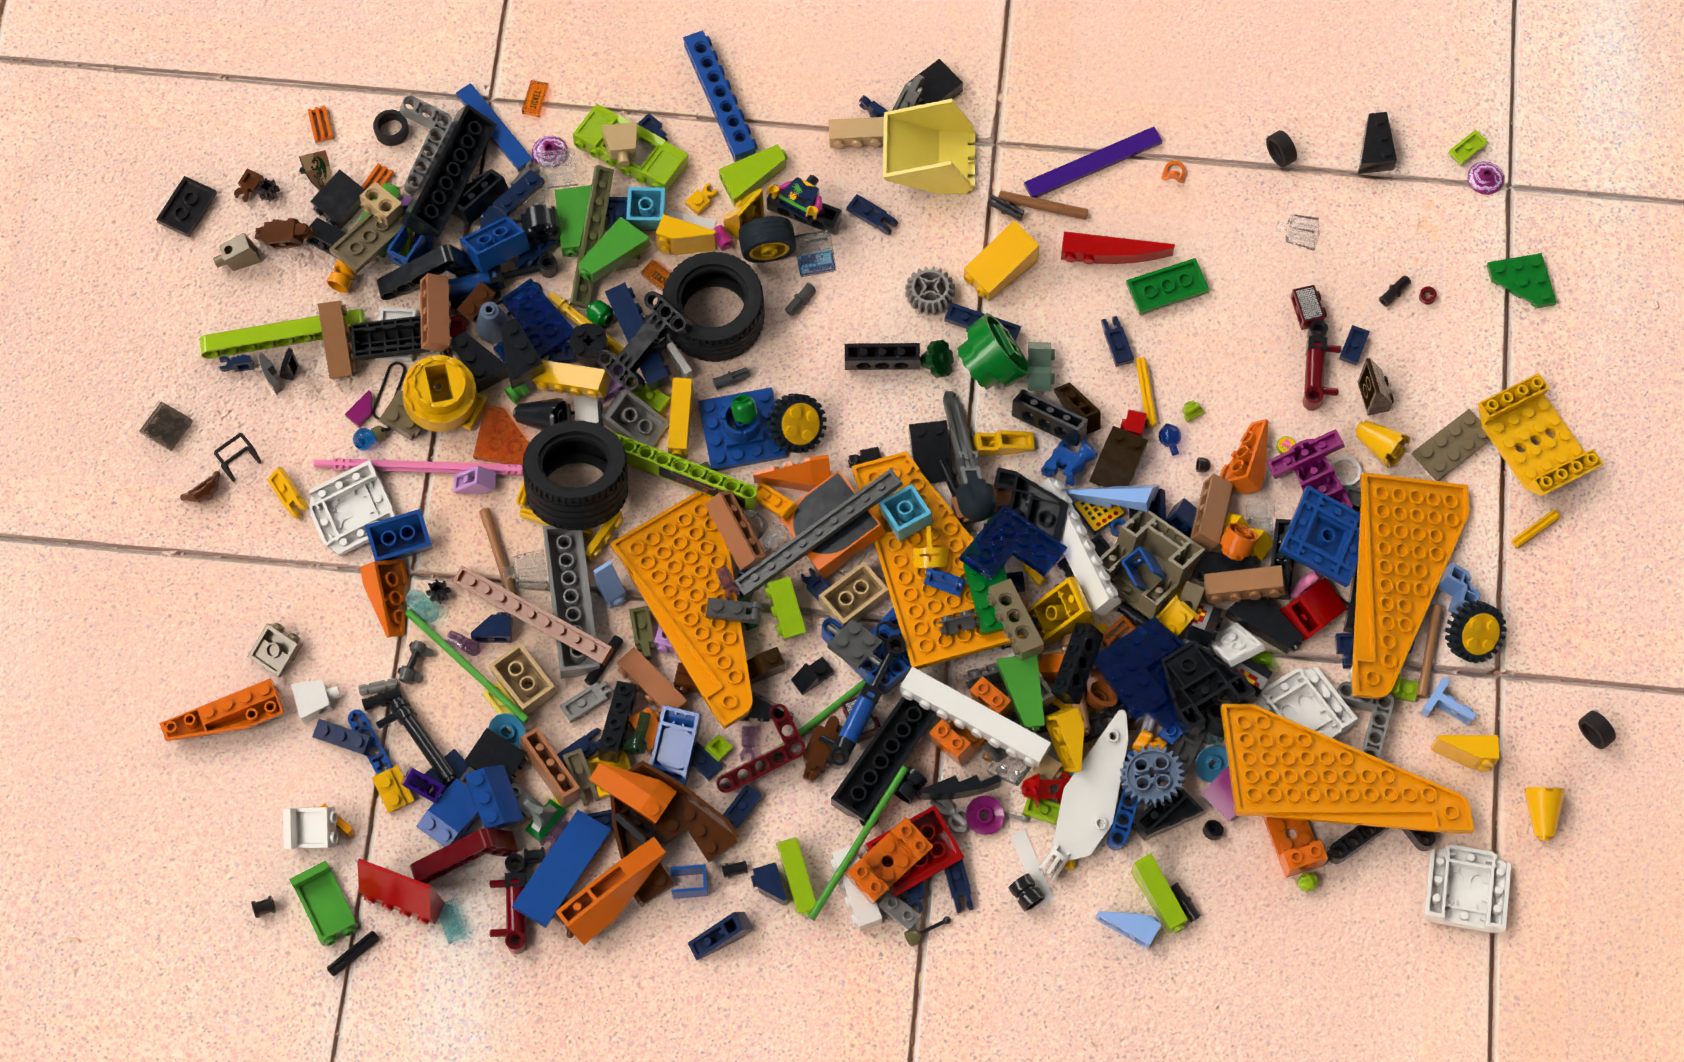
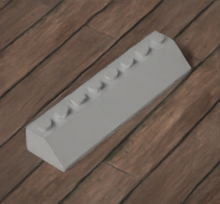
M552 525L543 526L553 615L596 638L582 530H565ZM556 639L561 679L580 677L600 668L599 662Z

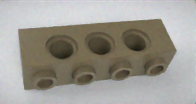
M1011 578L990 586L987 595L988 603L990 606H994L996 619L999 623L1002 622L1005 637L1007 639L1010 638L1014 654L1018 655L1020 660L1023 661L1043 653L1044 643ZM1007 602L1010 605L1004 606L1001 603ZM1010 619H1017L1018 622H1012ZM1025 635L1027 638L1021 639L1018 636Z

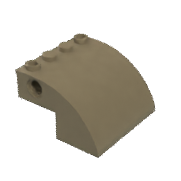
M1139 510L1121 527L1117 542L1100 558L1103 561L1102 565L1105 571L1110 575L1113 587L1118 591V597L1153 620L1182 589L1201 560L1205 548L1151 511L1144 512ZM1139 546L1153 553L1167 577L1166 579L1158 577L1151 572L1146 562L1143 563L1137 570L1148 587L1145 591L1134 586L1121 563L1125 557ZM1142 556L1135 557L1133 561L1139 560Z

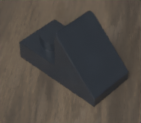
M822 656L811 665L805 663L791 681L801 695H804L832 676L834 671Z

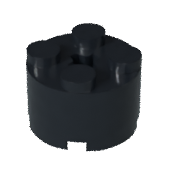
M546 204L528 207L526 213H521L522 228L525 230L527 240L530 241L531 245L559 239L561 229L557 209L554 206L547 208Z
M586 323L573 329L570 336L573 358L586 367L599 365L596 359L597 354L601 350H609L607 335L600 325Z

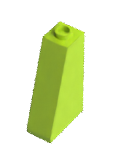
M778 144L718 169L719 178L734 207L740 199L743 200L746 195L761 188L786 168L788 157L785 150H781Z
M794 837L777 842V850L797 913L802 912L803 916L808 915L815 906L816 900L798 840Z
M1150 853L1134 862L1131 874L1168 934L1173 931L1176 934L1185 928L1184 925L1188 919L1155 858Z

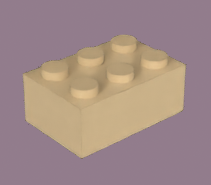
M863 561L819 595V604L831 618L836 619L845 627L851 619L857 622L887 599L888 588Z
M521 643L489 664L493 676L526 715L557 694L555 686Z

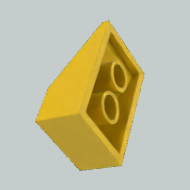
M759 188L746 195L743 200L740 199L736 203L735 209L731 213L728 212L723 219L725 230L738 240L741 226L751 220L764 217L763 190Z
M663 214L655 233L657 248L660 252L667 255H682L716 251L715 230Z
M1078 707L1063 708L1044 716V722L1058 759L1062 764L1063 772H1079L1082 767L1084 717L1082 712L1078 710Z
M1438 735L1431 745L1432 751L1470 769H1476L1479 772L1492 770L1500 758L1498 735Z

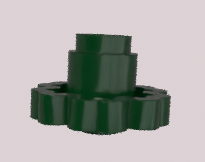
M945 340L931 341L927 346V351L921 355L920 363L923 368L930 370L931 374L936 378L946 377L953 370L951 365L954 363L953 352L949 350V344Z

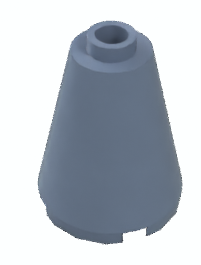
M486 302L481 306L476 320L477 334L482 340L490 344H499L502 342L500 326L508 323L512 318L494 302Z

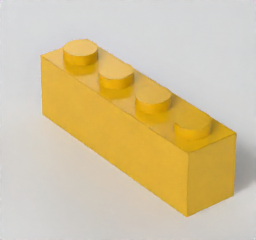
M542 360L545 372L531 379L536 384V387L543 391L549 389L561 394L567 392L575 396L586 395L592 399H597V397L605 398L612 378L603 369Z

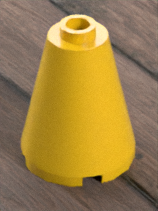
M1369 421L1360 422L1355 429L1356 437L1387 468H1390V464L1395 466L1407 450L1404 448L1405 444L1410 443L1408 435Z
M1526 787L1524 793L1534 836L1539 837V841H1551V837L1556 835L1565 789L1556 787Z

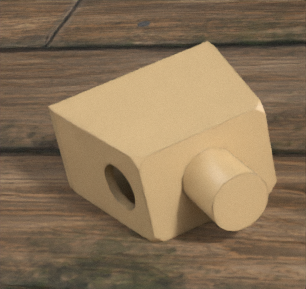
M637 122L602 126V136L610 159H618L620 166H628L630 164L629 158L636 157Z

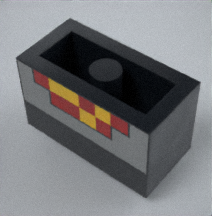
M1200 602L1196 612L1197 615L1193 619L1186 639L1194 640L1200 645L1209 647L1211 640L1215 641L1219 632L1216 628L1220 629L1223 621V618L1220 617L1222 609Z
M1252 658L1230 667L1246 677L1255 689L1254 696L1256 697L1260 695L1273 673L1266 665L1259 664L1252 660Z

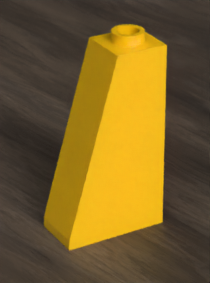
M673 377L667 448L668 453L681 458L688 456L694 390L692 379Z

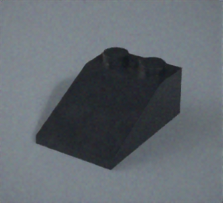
M947 420L909 424L908 433L913 461L930 484L943 482L944 477L937 462L942 461L944 467H946L943 459L948 458L952 467Z

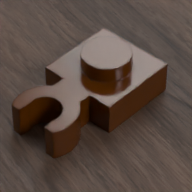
M247 168L238 182L240 188L234 191L235 198H238L240 194H244L242 200L247 202L249 192L255 194L256 189L259 188L258 182H262L264 177Z

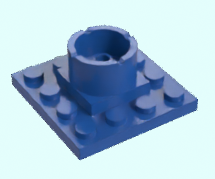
M772 387L698 401L711 470L720 471L786 458L785 450L780 449V447L774 444L775 441L770 439L772 434L767 431L770 428V425H767V421L771 420V417H767L768 412L772 413L773 410L770 408L772 405H775ZM746 394L755 401L758 414L749 424H742L733 418L731 403L738 395Z
M1307 485L1278 552L1334 582L1348 587L1358 565L1360 513Z

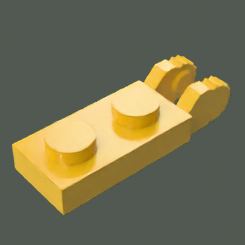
M277 467L267 481L285 509L291 513L292 517L299 519L302 516L300 509L306 511L309 508L305 499L301 498V494L284 468Z

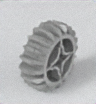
M925 266L924 271L919 268L917 273L913 272L911 277H908L907 284L905 285V296L908 297V304L912 303L913 309L918 307L919 313L925 310L926 315L928 311H932L933 315L936 313V310L941 313L943 307L946 309L949 307L948 303H952V297L955 296V285L952 283V277H948L947 272L942 274L941 268L936 271L934 266L932 270H928L927 266ZM918 285L920 286V290H922L919 296L915 292V288ZM941 285H942V286L944 287V289H945V292H944L943 295H941V294H940V291H939V287H940Z

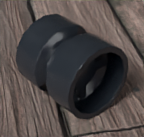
M906 767L909 770L894 795L902 801L912 804L918 796L917 791L923 789L927 779L917 770Z
M1029 873L1021 876L1008 887L1011 894L1015 898H1019L1018 903L1024 912L1032 909L1045 898L1041 889L1034 887V879Z

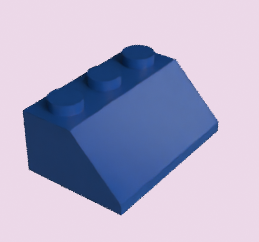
M508 216L460 239V243L472 264L482 273L530 249L525 230Z
M421 509L364 525L375 561L398 560L433 549Z
M504 765L484 767L465 774L484 828L503 829L524 821Z

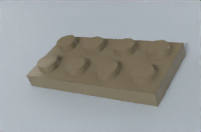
M369 212L329 248L330 253L357 274L392 243L402 226H404L400 223L402 217L399 216L391 225L387 226L383 222L379 223L374 215Z
M1468 409L1414 450L1412 456L1436 481H1439L1491 440L1482 429L1481 420Z

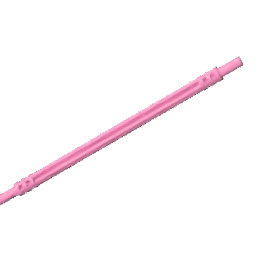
M333 458V460H314V467L350 470L368 460ZM370 460L376 471L458 474L470 468L481 466L496 472V475L523 476V465Z

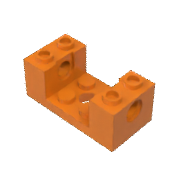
M983 676L969 690L972 700L1005 718L1015 711L1012 701ZM941 719L929 732L932 742L960 767H963L987 741L983 737L981 739L975 737L966 728L961 729L957 727L952 720L947 723Z
M1262 816L1286 878L1324 866L1328 859L1322 841H1315L1308 820ZM1294 830L1296 838L1289 839L1286 836V831Z
M905 817L844 875L872 904L931 850L933 845ZM884 856L892 858L893 864L891 867H885L882 864Z

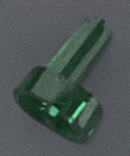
M640 712L634 738L623 740L621 747L623 752L629 754L645 753L647 742L644 740L651 717L650 713Z

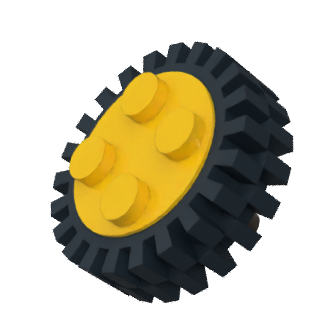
M791 393L788 396L784 395L781 397L782 400L777 399L775 401L777 405H772L770 408L773 412H768L767 416L771 417V420L767 421V425H770L767 431L772 434L770 439L775 441L774 444L787 452L806 453L809 452L808 449L813 450L815 448L814 444L819 445L821 442L819 437L823 438L825 435L821 433L822 429L826 430L827 427L823 425V422H827V418L822 417L823 414H826L823 409H820L822 405L816 403L817 400L815 398L797 393Z
M1471 600L1470 604L1467 602L1463 603L1464 608L1460 606L1456 608L1458 614L1452 612L1450 615L1454 620L1448 619L1447 621L1451 628H1445V632L1450 634L1445 636V640L1449 641L1447 646L1451 648L1450 651L1456 656L1470 663L1485 662V658H1492L1491 652L1494 654L1499 652L1496 646H1503L1499 641L1506 638L1505 635L1501 634L1502 632H1507V627L1502 626L1506 624V620L1502 618L1504 616L1499 612V609L1479 600L1477 602Z

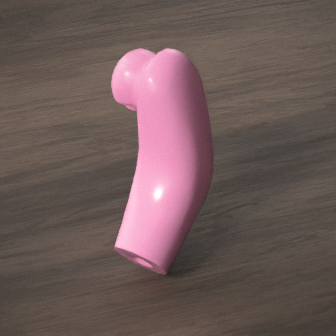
M1313 570L1302 577L1291 590L1290 597L1296 598L1301 592L1316 582L1321 575Z

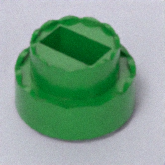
M986 313L966 329L968 340L957 348L958 356L962 359L965 368L969 370L971 377L977 380L978 384L984 387L985 390H988L998 382L1004 384L1005 387H1009L1030 373L1028 363L1008 329L991 314Z

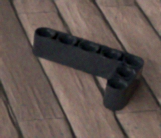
M446 244L377 279V286L380 298L382 300H391L420 285V280L427 273L440 275L448 271L461 277L477 273V269L466 252Z
M1358 825L1330 846L1327 852L1328 860L1333 864L1342 863L1389 828ZM1364 828H1371L1373 830V834H1367L1364 831ZM1402 829L1420 851H1428L1435 843L1436 836L1434 832ZM1420 837L1428 838L1429 844L1423 843ZM1348 839H1355L1358 845H1351ZM1337 849L1341 851L1342 856H1335L1332 850Z

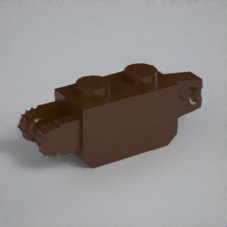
M288 218L283 221L273 219L271 222H264V226L256 228L255 231L256 240L263 241L275 249L300 247L304 239H311L315 235L314 228L308 227L305 223H300L295 218Z
M836 716L829 717L825 727L821 725L815 727L803 754V762L806 766L803 779L814 783L820 773H824L826 768H830L827 757L832 748L819 742L818 739L823 734L836 741L840 721Z

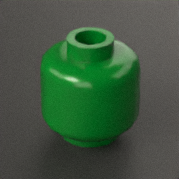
M597 300L587 306L586 317L593 324L600 325L603 328L613 322L614 311L612 307L603 301Z
M746 394L736 396L731 403L733 418L737 422L749 424L758 414L754 399Z

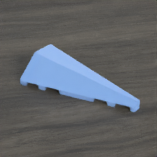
M1155 484L1065 489V491L1075 501L1107 508L1117 505L1148 512L1150 504L1155 500L1160 486Z

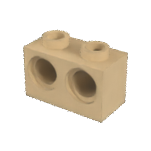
M374 182L360 195L363 210L367 213H372L379 223L383 222L389 226L404 213L402 202L377 182Z

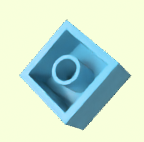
M628 187L626 221L639 230L656 231L663 214H666L665 188Z
M913 484L879 502L880 513L899 542L926 526L933 524L932 513Z

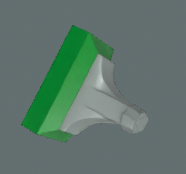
M527 799L523 804L530 811L533 820L525 831L542 843L566 811L551 799H549L544 807L538 806Z

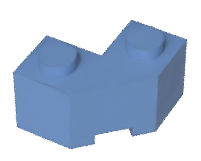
M1453 562L1445 568L1437 588L1452 596L1448 612L1458 614L1456 610L1458 606L1464 608L1463 603L1465 602L1469 604L1471 600L1477 602L1481 595L1478 589H1474L1470 581L1472 577L1469 571Z

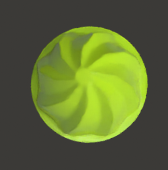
M1305 872L1298 878L1297 885L1302 891L1312 892L1318 887V880L1314 873Z

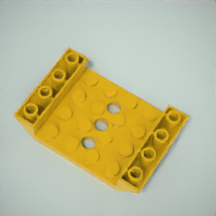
M1538 373L1480 401L1478 409L1482 429L1523 487L1528 491L1544 496L1603 466L1604 463L1594 449L1587 452L1583 450L1546 398L1545 394L1549 386ZM1546 431L1552 432L1554 437H1548ZM1531 439H1536L1539 445H1534ZM1516 446L1522 447L1524 452H1518Z

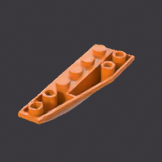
M269 678L160 723L167 742L248 729L284 714L277 687L272 679Z
M655 837L651 838L601 874L555 912L578 940L585 945L617 919L667 852Z

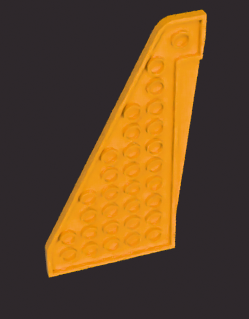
M1366 472L1360 475L1361 507L1352 664L1353 697L1380 699L1392 691L1469 516L1468 485Z
M697 491L610 543V547L621 560L712 714L725 730L750 713L753 699L741 622L706 618L708 597L737 601L730 550L727 548L723 537L705 506V503L713 497Z
M1222 704L1220 707L1235 816H1264L1452 834H1472L1474 832L1470 804L1460 793L1257 705Z

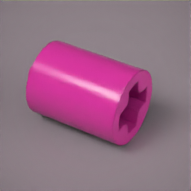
M722 225L716 226L712 230L716 231L717 245L722 251L730 249L734 240Z

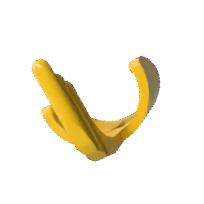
M928 525L926 526L927 547L913 549V565L915 568L946 567L948 565V547H932V526ZM940 553V556H931V562H929V556H919L920 554Z

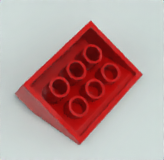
M936 805L909 819L933 845V848L889 887L894 896L901 894L965 858ZM891 830L867 842L864 845L866 851L869 852ZM884 856L882 864L885 867H891L893 860L890 856Z
M360 858L358 859L359 892L364 897V901L370 904L380 903L382 908L389 911L393 909L398 910L400 915L407 918L411 916L416 917L417 921L428 925V923L436 924L445 902L431 885Z

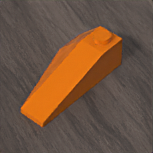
M1267 419L1252 422L1240 440L1242 444L1239 449L1232 452V460L1228 465L1225 464L1221 470L1220 477L1233 484L1232 491L1241 494L1261 491L1266 470L1269 424Z
M829 456L808 457L803 459V463L794 464L789 462L780 469L774 466L753 472L754 483L760 484L763 482L766 485L810 492L831 476Z
M404 559L374 561L361 566L360 572L363 586L386 637L404 636L406 615L403 610L404 602L407 598L404 592L408 580Z
M603 763L597 766L589 778L591 782L654 825L677 793L675 789L659 779Z

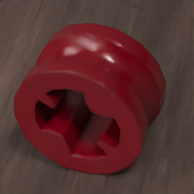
M1430 286L1422 288L1419 300L1426 305L1432 304L1437 296L1436 290ZM1429 292L1432 296L1430 299H1426V296L1423 295Z

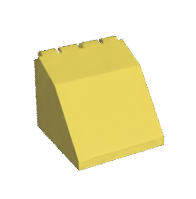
M953 99L884 112L883 178L886 181L936 194H968V191L975 190V177L968 178V176H975L974 159L976 145L968 144L976 142V131L972 122Z

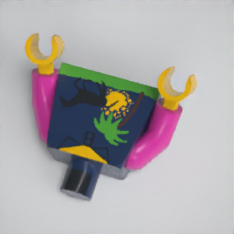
M809 175L806 181L796 177L793 181H788L779 186L771 184L766 191V194H773V199L778 196V206L806 221H809L811 216L816 220L817 215L822 211V197L819 194V188L816 187L819 180L814 175Z

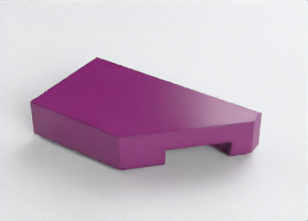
M369 390L345 413V417L358 428L372 416V393Z

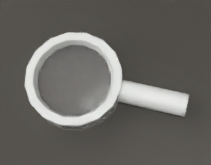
M1349 456L1338 457L1331 463L1337 478L1344 488H1346V485L1355 486L1359 479H1361L1360 475L1364 473L1359 462Z

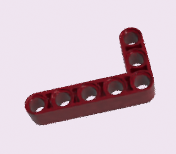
M777 703L772 705L769 710L770 717L784 744L720 775L716 780V786L719 791L728 793L804 754L805 744L788 709L784 705ZM776 707H782L784 710L781 718H776L773 714ZM785 725H791L793 729L792 733L788 736L782 733V728ZM800 743L801 751L799 753H792V744ZM777 751H781L784 755L781 762L773 760V755ZM759 760H763L766 763V768L763 771H758L755 768V764ZM741 769L748 771V777L745 780H740L737 776ZM723 778H728L731 782L727 789L720 787V781Z
M487 827L477 830L412 863L410 868L415 880L427 884L485 854L507 857L510 854L517 853L518 847L512 831Z

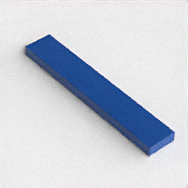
M471 83L456 92L457 97L464 105L469 104L497 124L491 139L518 172L525 168L528 161L533 163L531 156Z

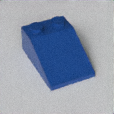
M456 778L438 798L436 803H433L426 811L416 827L443 847L463 838L479 816L469 787Z

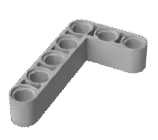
M407 96L400 106V113L404 117L430 129L404 184L405 191L408 194L414 195L452 123V117L448 113L414 96ZM409 104L413 109H408L405 105ZM425 112L429 114L430 117H425L422 113ZM439 121H444L446 125H441ZM431 136L438 137L439 141L432 139ZM424 151L431 152L432 156L426 155ZM417 166H422L425 171H420ZM410 181L416 182L418 186H412Z
M1342 682L1337 689V693L1348 706L1371 712L1361 751L1380 759L1394 706V698L1391 694H1388L1380 699L1369 698V701L1366 702L1360 697H1353L1352 682ZM1341 690H1347L1350 695H1343ZM1379 701H1385L1388 707L1381 706ZM1374 719L1382 720L1383 725L1376 724ZM1370 737H1376L1379 743H1373Z

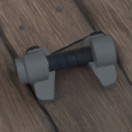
M414 640V642L409 644L411 657L407 666L399 668V681L405 684H410V681L422 682L424 677L414 669V666L419 657H433L434 654L433 650L426 647L425 643Z

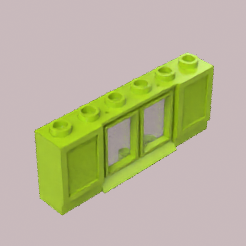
M596 104L574 131V145L579 150H585L590 153L592 157L603 160L608 166L619 169L624 175L635 178L640 184H646L649 187L665 188L667 193L689 164V154L637 125L636 157L629 158L630 164L628 166H620L618 159L612 160L609 157L602 136V126L633 122Z

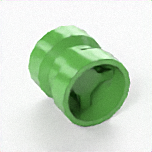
M525 383L514 389H511V386L504 389L514 404L520 401V397L531 393Z

